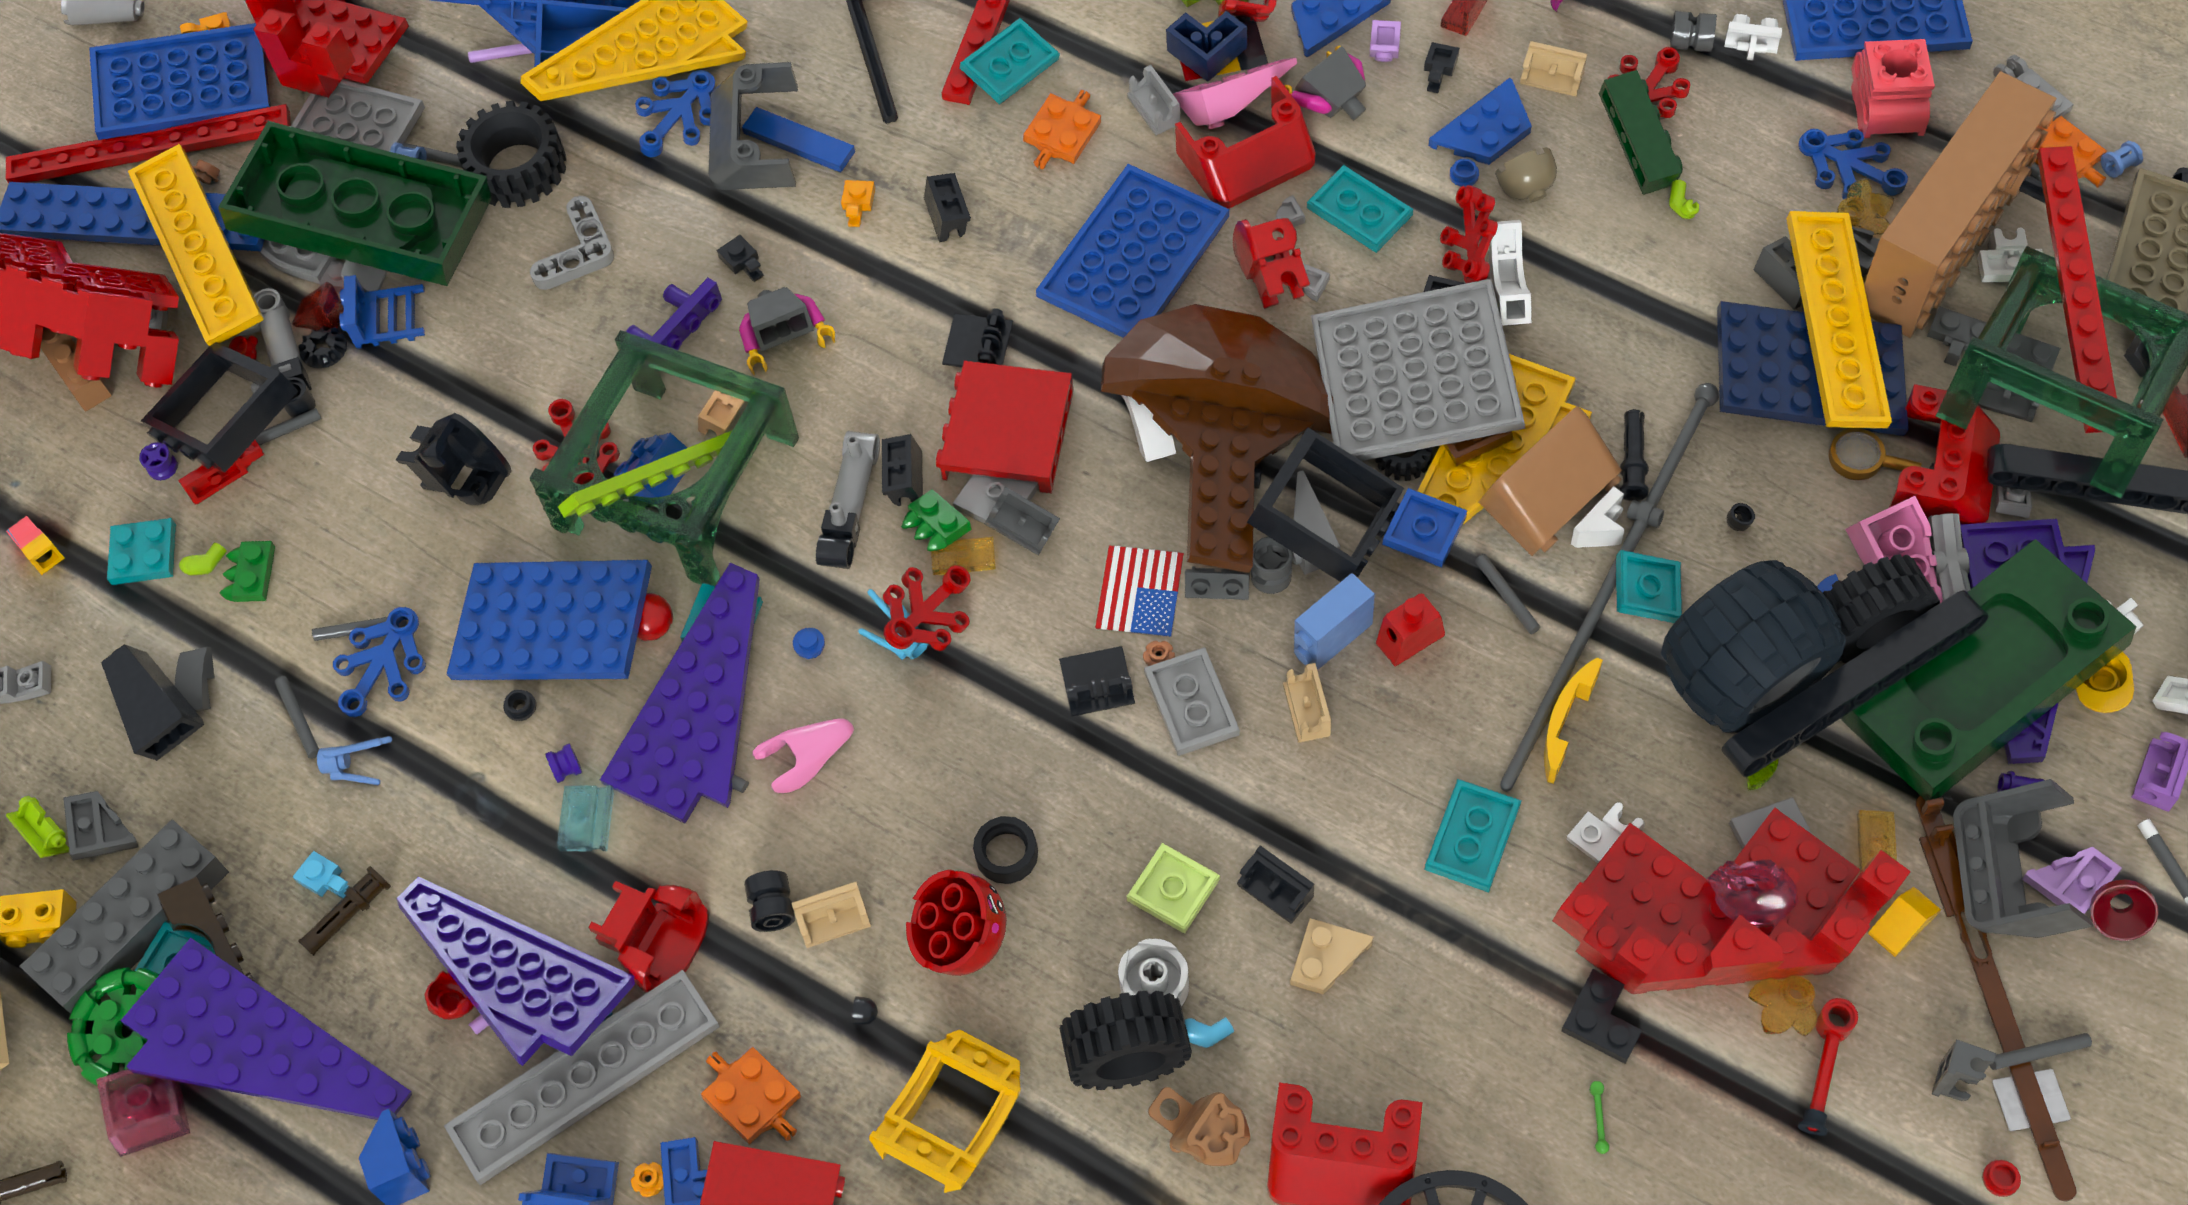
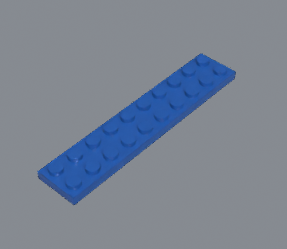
M9 182L0 205V233L44 239L161 245L136 189ZM205 193L231 250L261 252L265 239L226 230L218 208L225 194Z

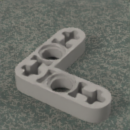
M577 196L567 203V213L581 244L534 263L530 269V275L537 288L543 290L551 289L602 269L612 263L614 252L589 198ZM583 208L586 218L581 219L577 210ZM588 228L598 229L592 236L583 235V232ZM602 251L603 254L598 256L596 252ZM587 255L589 261H585L584 256ZM576 259L580 261L574 268L565 267V264L570 260ZM559 266L561 272H557L555 267ZM547 272L548 276L542 277L541 274Z

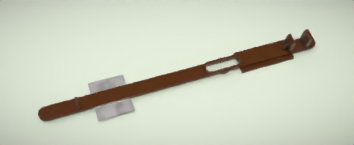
M1919 796L1916 800V809L1926 834L1925 837H1920L1919 841L1946 917L1955 916L1961 932L1960 938L1966 946L2002 1051L2005 1053L2025 1048L1992 956L1987 933L1978 930L1987 954L1985 959H1980L1974 953L1961 917V913L1965 912L1957 845L1953 833V824L1945 825L1940 812L1944 806V799L1937 798L1926 801ZM2031 1062L2010 1066L2008 1068L2011 1077L1992 1081L2009 1131L2030 1128L2055 1197L2064 1202L2070 1201L2076 1196L2077 1191L2053 1123L2068 1121L2071 1118L2053 1069L2034 1072Z

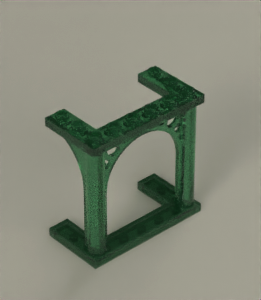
M2026 246L2003 296L1979 337H1972L1936 417L1967 429L1988 383L1996 384L2114 436L2090 485L2122 498L2164 420L2160 418L2188 366V313L2095 275L2102 315L2130 328L2143 342L2149 354L2150 366L2130 405L2006 351L2015 333L2021 334L2033 309L2047 304L2062 303L2055 258Z
M620 330L615 338L618 352L546 469L542 471L535 468L529 479L535 489V494L543 506V510L550 520V525L561 533L570 532L579 536L585 526L581 517H578L577 513L564 518L558 506L573 493L607 480L602 474L597 461L598 441L605 425L631 383L635 391L661 400L666 388L661 378L660 370L749 402L713 465L695 484L678 493L663 497L650 498L634 495L627 497L624 493L619 495V500L606 507H603L601 503L595 505L596 508L589 513L600 522L606 523L610 521L618 524L627 532L635 533L637 531L647 535L654 542H666L674 545L687 577L700 585L706 583L715 586L721 577L713 558L715 535L723 509L733 488L765 433L767 438L794 447L799 439L785 388ZM584 457L590 459L588 463H582ZM590 472L594 474L593 479L586 484L580 485L573 482L582 473ZM689 497H695L691 501L692 507L690 509L686 499ZM677 504L682 508V515L678 520L666 516V509L669 505ZM657 507L659 508L658 513L648 510V508Z

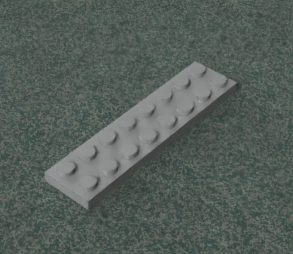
M681 970L603 1021L573 1056L557 1051L445 1124L444 1127L479 1185H482L720 1026L685 972Z

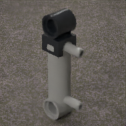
M270 288L262 289L253 297L264 320L240 332L237 336L244 337L259 331L262 332L271 364L270 367L280 371L298 390L297 394L284 407L287 413L294 418L315 409L316 401L309 391L312 390L308 373L302 365L289 320L290 312L278 291ZM255 383L251 384L253 394L260 387Z
M847 431L845 434L842 449L843 459L829 510H825L821 526L822 534L817 542V565L850 569L854 548H856L860 533L859 518L872 466L877 463L879 456L880 437L878 434Z

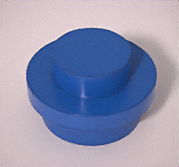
M1460 159L1450 168L1449 176L1451 181L1457 186H1472L1479 179V169L1472 160Z
M804 628L798 631L793 638L795 652L806 659H813L819 656L825 646L823 634L815 628Z

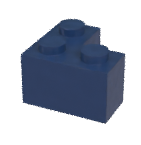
M1225 11L1206 28L1185 12L1166 29L1167 51L1208 82L1247 48V26Z

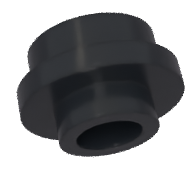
M514 690L506 696L503 709L511 720L523 721L531 717L535 712L536 700L528 691ZM525 704L523 708L516 710L518 705Z

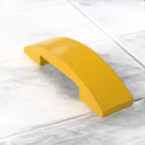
M1595 658L1582 667L1564 687L1554 706L1544 747V767L1547 782L1554 784L1566 755L1569 742L1559 739V735L1574 699L1577 697L1585 701L1589 700L1600 674L1602 659Z

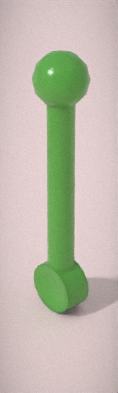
M1594 1081L1591 1083L1589 1091L1594 1096L1598 1134L1595 1148L1598 1153L1605 1154L1609 1151V1144L1605 1140L1601 1100L1604 1085L1600 1081Z

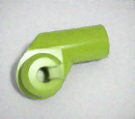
M1675 180L1671 185L1669 206L1681 218L1692 219L1699 212V204L1697 202L1693 203L1692 199L1687 200L1685 198L1686 182Z
M214 542L206 554L190 555L182 558L179 568L187 575L209 574L214 570L227 550Z

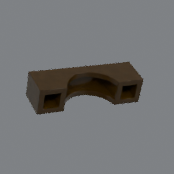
M196 876L157 894L159 903L173 931H189L204 937L213 947L216 956L244 974L239 965L240 962L244 961L236 942L230 945L224 934L230 930L222 913L215 915L210 905L215 902V899L207 883L201 885ZM250 972L245 974V976L255 982Z

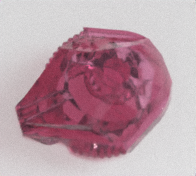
M1771 860L1751 861L1743 863L1741 866L1735 862L1727 861L1706 879L1716 893L1715 900L1718 907L1726 916L1732 918L1733 922L1741 915L1756 927H1775L1798 904L1795 883L1782 867L1778 868ZM1747 884H1754L1755 887L1746 886V885H1747Z

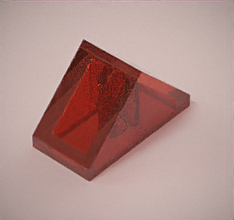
M325 282L301 300L292 322L293 326L306 329L313 328L315 330H320L323 325L329 329L333 327L338 328L340 323L339 316L340 313H343L344 307L331 283Z

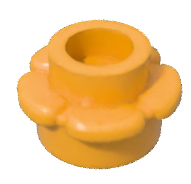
M655 1162L650 1164L642 1163L634 1170L635 1175L631 1178V1186L634 1191H639L644 1197L654 1196L661 1192L664 1187L661 1165ZM651 1176V1181L646 1182L645 1178Z

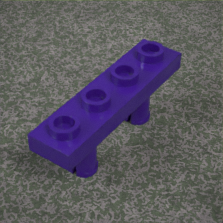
M707 277L691 295L674 284H670L665 289L663 298L678 309L653 336L635 325L630 326L624 334L625 341L639 349L630 360L638 378L646 382L653 374H656L669 356L679 350L682 342L699 328L701 322L709 313L718 308L722 297L717 282Z

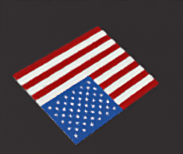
M1109 545L1095 629L1171 637L1184 553Z

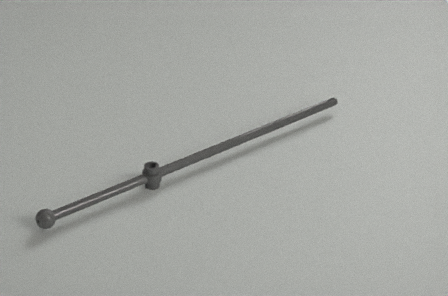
M1704 383L1696 388L1694 393L1696 403L1646 500L1642 502L1636 500L1631 502L1627 518L1635 520L1620 550L1634 552L1645 528L1649 526L1659 528L1661 525L1664 510L1657 508V505L1707 407L1715 405L1719 399V391L1713 384ZM1616 559L1501 780L1500 785L1503 791L1508 792L1513 788L1616 587Z

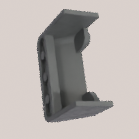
M791 62L742 65L713 90L711 94L708 174L715 188L720 190L796 187V180L789 158L761 160L760 149L755 142L740 140L742 94L798 91V84Z
M2052 779L1962 801L1954 811L1953 821L1965 916L1968 923L1981 932L2042 938L2093 927L2092 920L2070 903L2053 907L2039 902L2026 904L2018 843L2032 840L2039 834L2042 828V811L2074 804V798Z

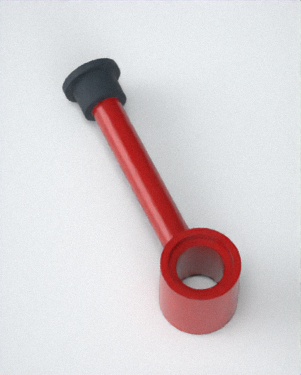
M1843 998L1829 1000L1820 1011L1815 1022L1818 1034L1825 1041L1810 1109L1805 1110L1803 1121H1800L1798 1124L1800 1130L1812 1135H1827L1828 1129L1825 1127L1827 1115L1824 1111L1839 1042L1844 1041L1850 1035L1858 1022L1857 1009L1850 1001ZM1835 1014L1840 1016L1845 1026L1834 1025L1830 1021L1829 1015Z

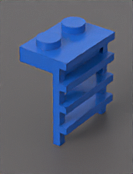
M356 275L345 276L344 289H340V300L344 307L343 313H340L339 316L342 330L347 331L356 349L362 348V344L372 343L373 346H379L382 341L390 340L391 344L397 343V339L407 338L409 341H415V337L425 336L423 327L415 328V293L425 292L424 285L419 284L364 292ZM405 295L406 330L397 331V296ZM388 297V332L380 333V298Z
M547 1153L542 1189L519 1193L518 1200L522 1201V1205H613L619 1162Z

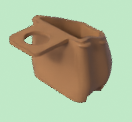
M1165 1087L1159 1092L1148 1109L1149 1116L1173 1134L1170 1139V1149L1176 1153H1187L1204 1165H1233L1237 1162L1241 1149L1250 1142V1131L1242 1109L1234 1105L1221 1092L1202 1097L1192 1105L1173 1089ZM1166 1099L1174 1100L1179 1106L1178 1116L1173 1120L1165 1119L1160 1113V1105Z

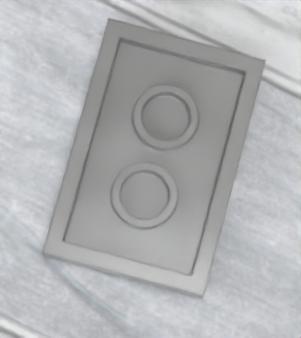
M1205 647L1144 668L1145 676L1178 756L1240 735V729Z

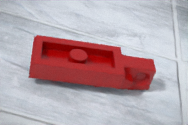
M254 440L225 473L212 466L210 469H207L202 465L178 481L192 502L199 504L247 474V468L251 463L265 454L256 440Z

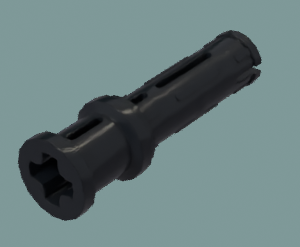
M1636 409L1628 410L1624 413L1625 455L1624 461L1620 464L1623 485L1619 491L1624 493L1623 499L1628 501H1640L1645 499L1649 493V489L1645 485V475L1649 471V466L1644 460L1645 415L1644 412L1640 413V410Z

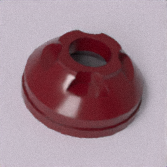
M2125 879L2108 882L2101 886L2091 899L2090 916L2093 925L2101 934L2113 940L2131 941L2138 939L2153 929L2158 919V905L2155 897L2148 888L2136 881ZM2119 894H2126L2132 898L2131 904L2124 909H2117L2110 902L2114 896Z

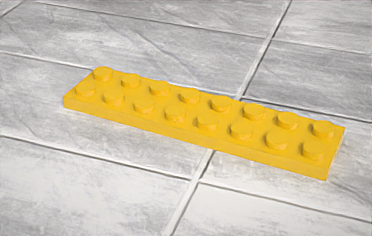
M178 144L128 170L129 176L208 346L216 342L220 344L263 321L264 318L182 146Z
M1790 211L1786 220L1826 427L1888 428L1892 423L1850 215L1849 213Z

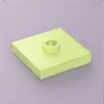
M1162 843L1126 896L1127 901L1185 934L1218 884L1220 875Z

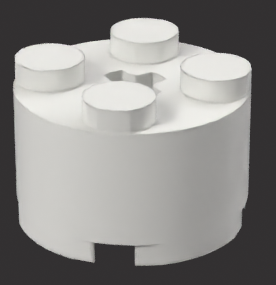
M1145 939L1138 942V945L1131 950L1128 949L1122 956L1118 969L1121 993L1129 992L1130 995H1136L1138 991H1148V994L1162 991L1164 995L1168 993L1173 994L1175 998L1180 1000L1181 1006L1184 1004L1189 992L1188 966L1185 958L1172 943L1162 939ZM1153 976L1159 977L1156 981H1151Z

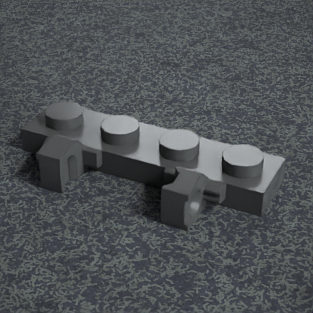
M1941 306L1937 310L1927 337L1942 341L1944 345L1950 347L1944 363L1956 366L1962 350H1966L2011 366V368L2047 377V379L2052 372L2061 349Z

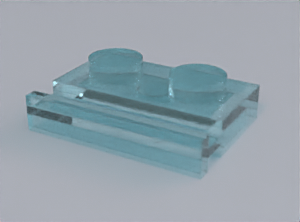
M597 785L564 786L557 840L559 851H592L593 849L607 851L614 790L611 785L599 788Z

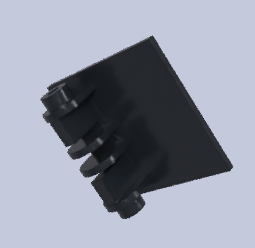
M997 308L992 309L987 314V317L954 313L942 365L963 367L964 361L1003 365L1013 320H1005L1003 311Z
M1122 646L1059 659L1071 717L1135 704L1131 677L1128 673Z

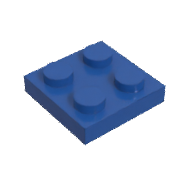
M1408 488L1383 537L1382 545L1442 568L1466 519L1467 510Z

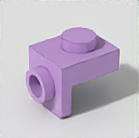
M1372 20L1370 57H1375V60L1380 62H1390L1392 58H1398L1401 22Z

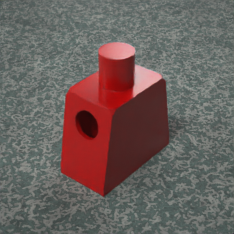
M1420 593L1415 597L1407 599L1405 603L1384 616L1376 644L1396 667L1445 636L1442 617L1425 595Z

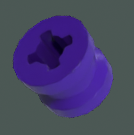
M159 442L151 443L140 452L139 461L154 480H166L176 473L178 462L165 444Z
M570 743L564 745L561 751L545 753L557 783L563 782L568 775L583 773Z

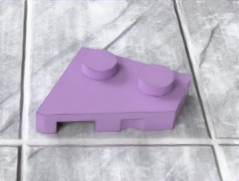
M2090 847L2077 852L2073 857H2063L2055 860L2051 865L2041 869L2028 870L2022 880L2056 905L2070 903L2085 914L2090 908L2091 899L2095 892L2101 886L2112 882L2122 867L2094 847Z

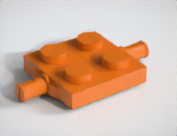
M1080 90L1074 102L1067 101L1050 93L1024 132L1023 141L1035 146L1040 151V154L1034 160V165L1037 168L1040 166V169H1044L1051 157L1061 158L1072 164H1075L1101 123V115L1084 108L1090 99V94L1087 91L1084 94V90Z
M2062 116L2052 121L2048 129L2044 128L2048 134L2040 148L2072 146L2078 179L2085 177L2097 188L2105 182L2106 177L2095 170L2093 166L2101 161L2102 155L2107 150Z
M754 1047L750 1048L742 1057L731 1064H728L717 1052H713L712 1057L709 1056L706 1063L719 1075L701 1093L702 1099L749 1145L763 1132L772 1128L782 1135L786 1141H789L791 1136L793 1137L796 1134L797 1130L784 1119L787 1110L801 1098L800 1092Z

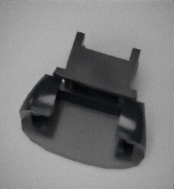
M456 413L436 420L431 428L417 425L410 439L420 443L419 448L413 452L401 451L396 458L398 463L406 464L422 480L420 486L423 489L444 492L452 498L456 495L460 501L468 505H481L492 500L504 479L512 472L511 466L497 447L475 425ZM464 465L473 469L460 490L451 488Z

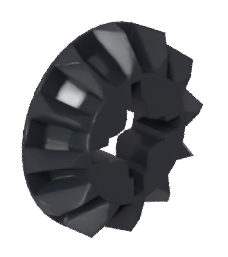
M325 325L320 330L312 328L311 334L302 336L303 342L298 345L301 359L306 365L313 368H326L336 364L344 356L347 349V341L343 333L339 332L336 327L330 329ZM326 342L329 348L320 347L318 349L316 344H324Z

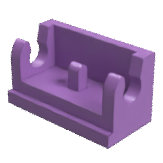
M2161 732L2159 739L2152 738L2131 798L2167 812L2170 811L2179 799L2188 772V739L2168 732Z

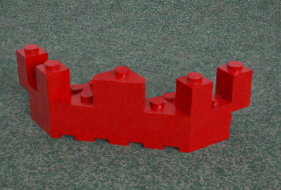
M245 0L256 23L254 31L280 84L327 98L330 97L343 78L363 84L369 82L409 27L406 18L344 2L345 0Z
M0 233V349L9 351L10 354L15 356L27 357L29 359L39 358L43 327H46L52 332L67 334L77 338L73 365L75 371L83 379L98 381L100 377H110L114 343L118 344L120 348L135 350L137 346H140L136 372L140 381L144 382L146 386L161 388L163 384L172 385L179 339L174 331L149 328L152 309L168 311V307L178 308L179 296L165 275L73 263L61 241Z
M1774 807L1720 880L1714 885L1632 823H1629L1583 883L1579 882L1561 905L1552 921L1581 942L1575 952L1607 976L1623 983L1624 989L1631 994H1642L1659 990L1690 989L1706 985L1737 984L1763 979L1765 981L1811 974L1823 975L1829 974L1853 951L1870 928L1869 923L1878 911L1893 897L1911 871L1880 850L1867 863L1850 886L1861 870Z

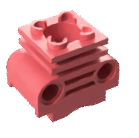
M1926 40L1865 42L1862 52L1856 53L1851 68L1853 76L1851 90L1856 106L1857 123L1864 138H1870L1871 134L1917 132L1918 136H1924L1930 119L1929 98L1932 95L1931 90H1934L1935 87Z

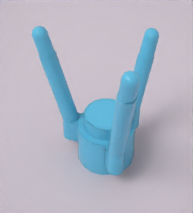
M869 589L867 591L868 595L891 619L888 605L872 589ZM903 606L904 618H907L910 614ZM863 628L858 630L859 634L894 652L901 660L906 656L910 659L919 657L928 646L927 643L913 642L907 649H897L892 647L885 639Z

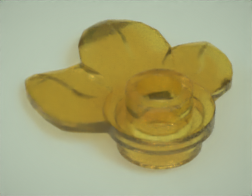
M1862 179L1854 182L1849 187L1847 198L1840 202L1837 213H1849L1847 210H1853L1856 216L1849 213L1852 226L1873 231V235H1880L1890 225L1884 216L1890 211L1895 199L1884 194L1872 193L1869 179Z
M1790 976L1783 981L1767 978L1757 983L1748 994L1749 999L1765 1007L1761 1015V1025L1766 1034H1781L1793 1027L1799 1034L1807 1036L1816 1025L1817 1013L1812 1005L1815 998V990L1811 982L1804 977ZM1798 990L1802 994V998H1793L1790 991Z

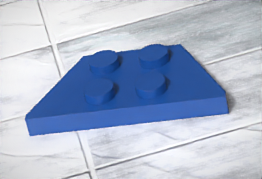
M1391 0L1294 1L1291 3V12L1297 24L1299 38L1302 40L1304 55L1306 57L1311 56L1390 4Z
M1508 78L1431 136L1428 146L1436 150L1438 145L1454 150V155L1464 158L1470 157L1477 162L1489 165L1531 133L1532 125L1513 80Z

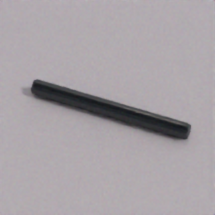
M846 0L883 122L886 124L896 122L898 119L897 111L862 0Z

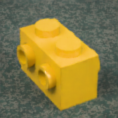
M64 889L0 896V940L6 946L12 948H22L28 943H44L76 912L77 901Z

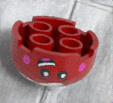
M954 870L938 872L920 886L913 897L917 901L913 909L911 923L906 922L907 942L916 961L921 966L929 968L934 972L952 976L971 974L985 967L998 953L1006 933V911L997 890L979 876Z

